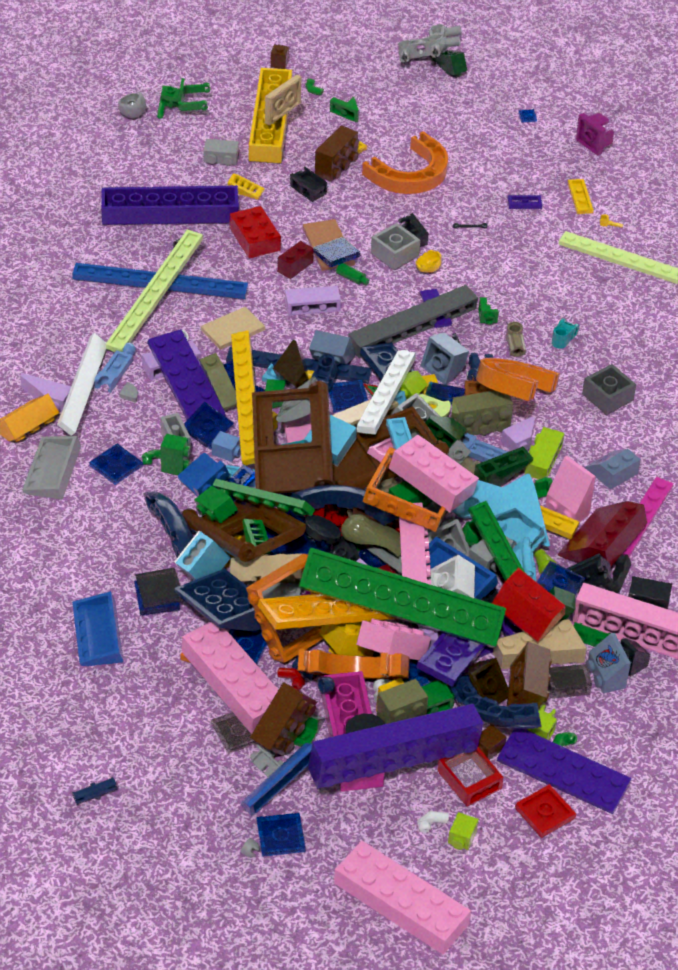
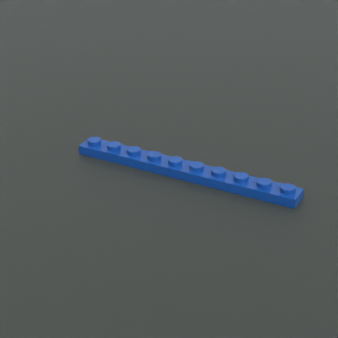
M76 263L72 279L146 288L156 272ZM178 274L168 290L246 299L248 282Z

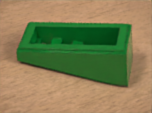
M243 519L246 542L257 546L256 544H261L268 540L262 520ZM250 525H257V528H251Z

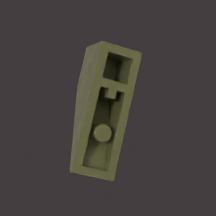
M217 353L199 359L200 365L224 411L237 406L236 391Z

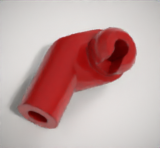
M278 668V677L290 678L292 681L291 685L294 688L300 690L305 685V679L297 669Z

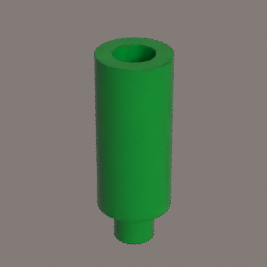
M343 262L336 269L337 274L358 285L361 283L368 285L370 281L366 278L365 273Z

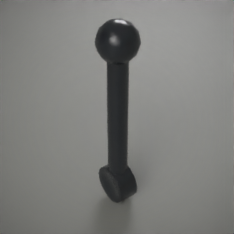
M482 223L481 225L453 224L455 229L488 227L487 223Z

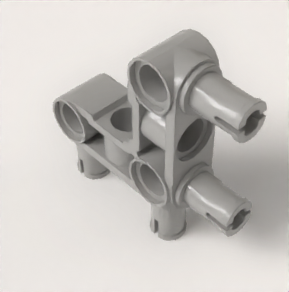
M437 24L430 27V36L426 38L399 42L400 61L405 63V60L408 62L409 59L429 55L432 57L437 55L439 57L447 48L460 46V37L458 35H462L461 26L447 28L442 24ZM423 45L425 49L420 50L418 46Z

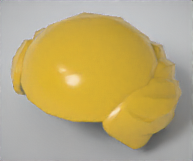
M428 250L415 261L417 269L420 272L426 273L437 271L441 266L442 255L438 251Z

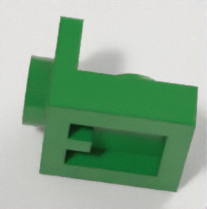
M480 297L478 306L480 323H498L499 310L491 309V305L487 303V297Z

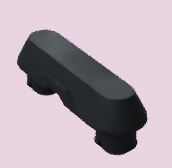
M621 554L616 560V567L612 573L613 578H611V581L601 585L605 590L615 593L621 590L631 566L628 554Z

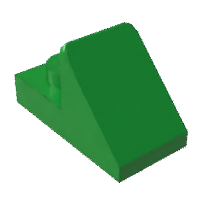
M335 97L330 100V112L353 122H358L359 109L355 97L351 98L348 102Z
M315 714L308 717L305 722V728L300 735H297L293 742L294 745L299 747L305 743L312 745L325 718Z

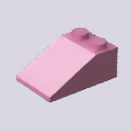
M565 456L547 493L545 506L552 511L581 522L590 514L596 476L568 456Z

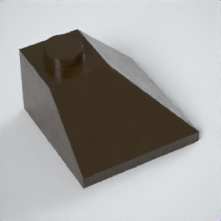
M292 340L272 369L279 380L285 381L286 387L297 389L307 382L309 377L305 357L297 342Z
M497 658L479 661L467 669L472 685L479 696L497 701L498 704L507 699L508 685Z

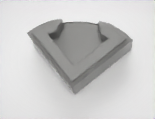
M127 382L119 393V397L136 403L138 391L133 384Z

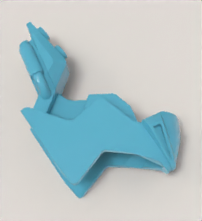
M525 474L504 487L478 480L474 494L456 507L453 512L463 519L472 518L468 509L487 501L504 534L517 543L513 551L523 570L536 581V564L533 552L540 544L544 547H549L550 543L535 485L530 474Z

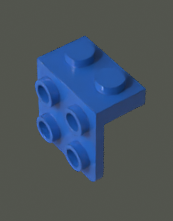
M202 453L178 475V479L198 497L210 486H213L215 479L225 481L230 474L226 465L221 460L217 463L207 453Z

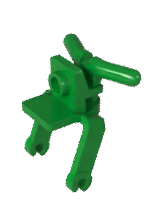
M181 78L180 88L163 85L157 118H163L166 106L171 108L172 106L178 107L181 111L207 110L208 105L205 100L184 102L185 94L209 93L211 91L210 83L184 85L185 78Z

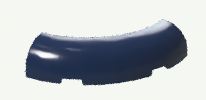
M321 485L306 488L291 495L292 498L306 501L314 509L324 508L325 505L337 504V507L353 509V507L362 509L365 511V514L373 517L383 526L399 519L396 515L364 503L363 498L366 490L357 487Z
M157 491L143 493L149 512L160 518L165 532L168 533L169 537H173L171 544L176 558H178L193 539V534L178 506L165 494Z
M469 675L460 677L453 687L450 686L452 694L460 707L474 704L484 723L510 729L542 727L537 703L510 704L508 707L498 705L497 701L487 697L482 698L477 694L476 689L470 682Z

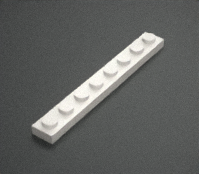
M407 350L397 351L357 424V432L376 434L416 359L415 352Z

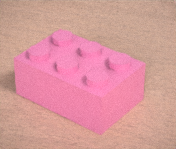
M372 618L371 622L362 621L356 645L380 653L393 655L394 653H402L409 656V659L420 660L428 651L431 637L423 635V630L411 629L405 624Z

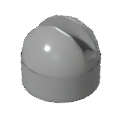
M249 838L240 852L249 858L255 857L256 854L251 852V850L256 849L259 851V844L252 838Z

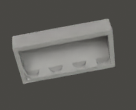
M314 376L297 389L309 388L313 382L318 380ZM284 401L276 420L278 422H287L310 414V401Z
M50 436L41 438L22 489L23 493L63 500L81 449L78 436Z

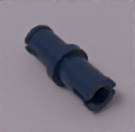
M111 777L96 784L95 782L90 783V786L72 792L76 805H79L94 798L95 800L100 799L101 795L116 791L118 787L114 777Z

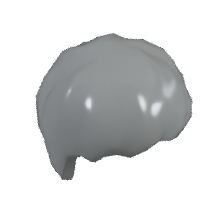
M141 92L131 93L120 99L118 108L123 116L134 119L140 117L145 112L146 101Z

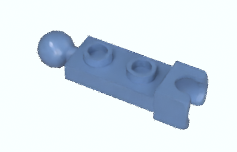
M126 343L123 352L115 351L103 370L99 371L94 379L96 389H99L103 384H107L109 386V393L114 390L118 381L133 361V355L136 352L134 344Z
M468 433L463 435V443L471 451L468 456L484 462L508 452L477 440V437Z

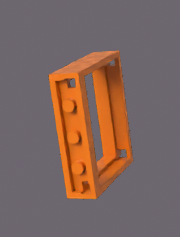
M389 447L367 486L363 502L436 532L447 511L445 507L442 506L439 512L435 513L376 489L387 468L390 466L392 460L390 456H393L396 450Z
M308 554L298 556L246 587L248 600L253 605L255 618L261 626L262 636L269 647V654L272 659L283 663L297 656L299 649H308L324 639L320 635L322 625L316 626L282 647L276 629H274L260 610L258 602L259 599H264L262 595L264 590L299 569H302L303 572Z

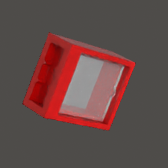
M479 747L473 752L457 754L450 758H441L438 761L437 772L466 807L502 789L503 775Z

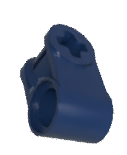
M324 354L319 358L316 369L312 374V377L315 376L318 381L326 383L328 390L332 389L334 379L338 373L337 364L331 354Z

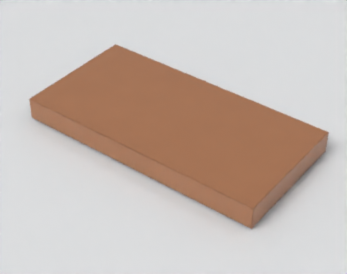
M336 219L303 224L304 233L310 246L314 248V255L321 271L336 269L341 262L349 266L355 265V260Z

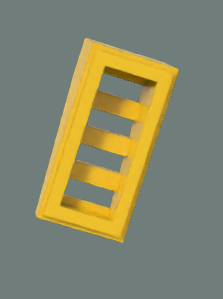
M234 173L227 182V186L238 185L239 195L259 199L265 188Z

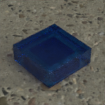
M534 109L518 110L521 123L537 122Z

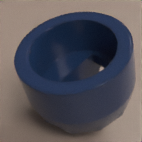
M331 677L318 678L317 684L320 693L326 694L333 691L335 681Z

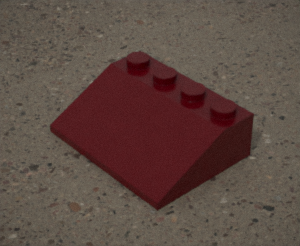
M624 501L596 508L572 539L561 549L558 556L581 562L600 553L609 562L611 568L647 524L644 504Z

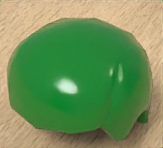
M467 521L462 531L468 546L471 547L479 543L483 538L474 521Z

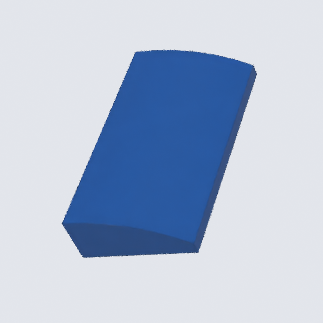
M435 537L429 543V549L425 550L429 551L430 563L426 565H430V569L457 555L474 564L475 599L481 600L499 584L496 574L438 537Z
M109 591L73 601L80 665L96 666L123 663L116 602L112 592Z
M309 743L303 744L244 798L240 805L251 816H254L309 766L312 745Z

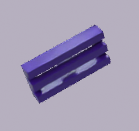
M541 195L507 196L509 209H542L543 206Z

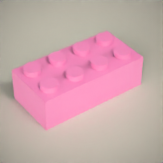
M416 435L395 450L389 466L390 470L438 505L445 507V510L449 513L474 494L479 480L477 476L420 435Z

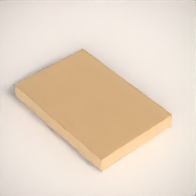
M295 75L265 96L266 124L271 125L301 104V76Z
M246 307L201 326V331L220 350L232 345L231 334L249 330L251 337L265 330V325Z

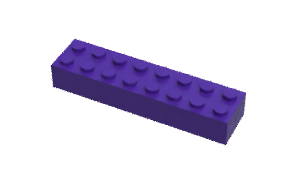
M238 185L102 187L101 190L102 225L229 223V214L239 211Z
M469 704L313 741L308 769L318 789L331 787L342 782H351L363 777H372L383 772H392L404 767L409 768L424 762L430 763L445 757L450 758L461 753H470L477 750L484 723L474 704Z

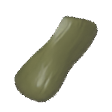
M361 514L351 515L342 524L341 533L344 539L358 544L382 546L397 557L401 555L400 533L386 525L383 526Z

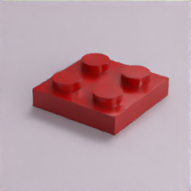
M550 784L515 803L517 812L541 838L576 819L577 813Z

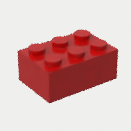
M262 206L229 214V228L249 259L281 251V235Z

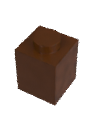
M274 44L270 53V68L286 69L289 62V46Z
M490 725L481 731L478 747L490 760L501 752L507 737L495 726Z

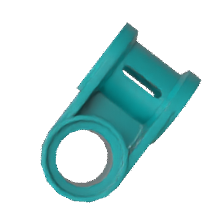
M562 318L553 329L552 346L558 349L565 348L578 334L580 325L577 323L572 324L567 322L565 318Z

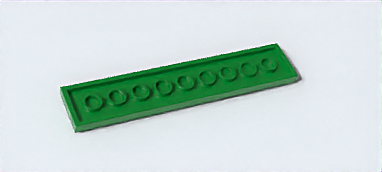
M311 547L298 587L495 648L497 645L506 608Z

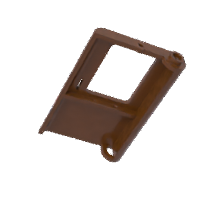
M315 381L309 388L252 392L255 488L277 494L298 492L321 485H333L328 385L322 381ZM309 400L312 441L309 443L275 445L272 404L284 401Z
M412 406L384 417L376 434L357 432L356 440L338 467L333 465V485H346L364 490L367 489L380 465V461L367 452L370 445L390 437L386 425L387 419L405 417L409 430L417 429L422 438L447 456L449 448L446 442L437 441L431 430ZM387 468L379 484L386 479L397 478L399 475Z
M246 499L234 501L237 511H234V514L228 516L222 523L215 520L210 521L206 515L199 517L198 513L191 508L182 511L191 531L196 534L198 531L202 532L214 540L224 551L242 562L251 561L302 536L306 529L305 523L275 507L273 509L268 508L262 503L255 505ZM243 519L262 520L264 526L280 534L257 546L250 542H241L231 536L244 529Z

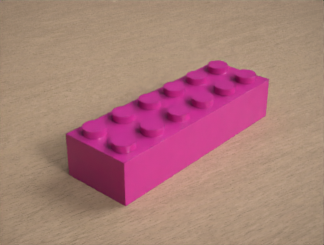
M363 671L321 675V677H331L335 681L332 692L321 694L330 737L345 734L347 722L355 715L363 713L372 714ZM384 772L375 774L372 777H363L351 782L339 783L340 791L383 787Z

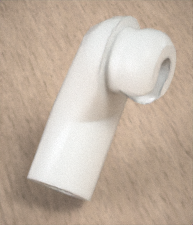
M429 811L418 820L417 826L422 833L429 832L434 822L447 824L449 815L444 812Z

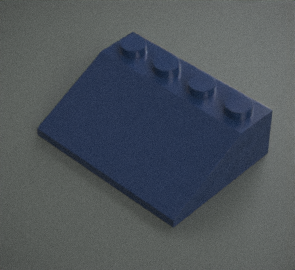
M226 569L174 588L175 593L219 628L246 631L261 629L260 624L255 618L253 605L248 600V592L246 590L248 586Z

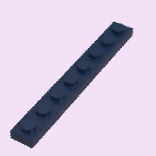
M232 347L229 348L226 357L227 363H233ZM252 350L253 367L268 368L270 364H273L274 367L282 354ZM305 358L307 371H315L319 360ZM341 363L337 365L338 373L335 379L369 384L372 368Z

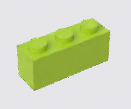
M543 427L541 433L536 434L535 445H531L529 450L530 455L534 459L524 467L525 474H530L532 478L536 479L549 476L563 446L564 432Z

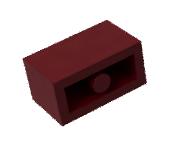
M299 241L278 256L277 272L292 279L313 263L314 248Z

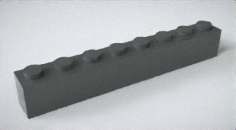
M467 285L457 287L433 299L426 300L421 304L397 312L373 324H368L361 329L354 330L348 334V337L351 339L356 356L361 358L363 357L360 353L361 347L387 343L395 344L433 328L437 322L435 318L443 315L446 319L450 318L452 320L476 310L478 297Z

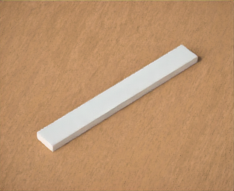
M95 333L89 338L57 423L59 427L71 436L76 433L94 379L106 351V342Z

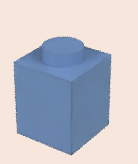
M220 431L212 442V455L232 462L235 457L241 455L240 438Z

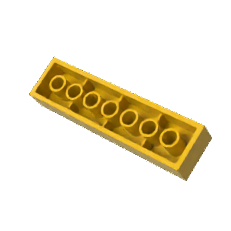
M260 68L249 140V161L282 163L288 113L271 125L266 124L265 96L292 78V70Z

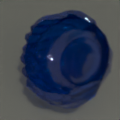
M361 550L359 552L360 558L369 566L379 568L386 565L382 559L371 554L368 550Z

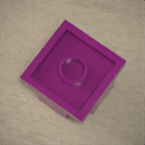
M597 112L590 116L582 113L578 116L575 140L598 156L602 154L603 148L613 143L614 131L611 129L605 132L606 128L603 125L609 123V119L601 113Z

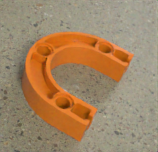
M422 131L419 134V139L415 135L411 137L410 149L429 163L427 167L419 171L403 172L395 170L378 158L373 157L371 158V165H369L368 161L362 163V175L377 186L394 193H423L436 188L446 178L448 154L441 143Z
M483 358L480 360L476 380L495 391L530 401L534 399L536 389L547 392L555 391L560 373L514 360Z
M299 649L298 670L315 675L363 671L364 679L396 680L401 678L403 680L408 679L410 657L402 653H394L393 655L382 652L381 657H360L331 654L321 650L307 651L306 649Z

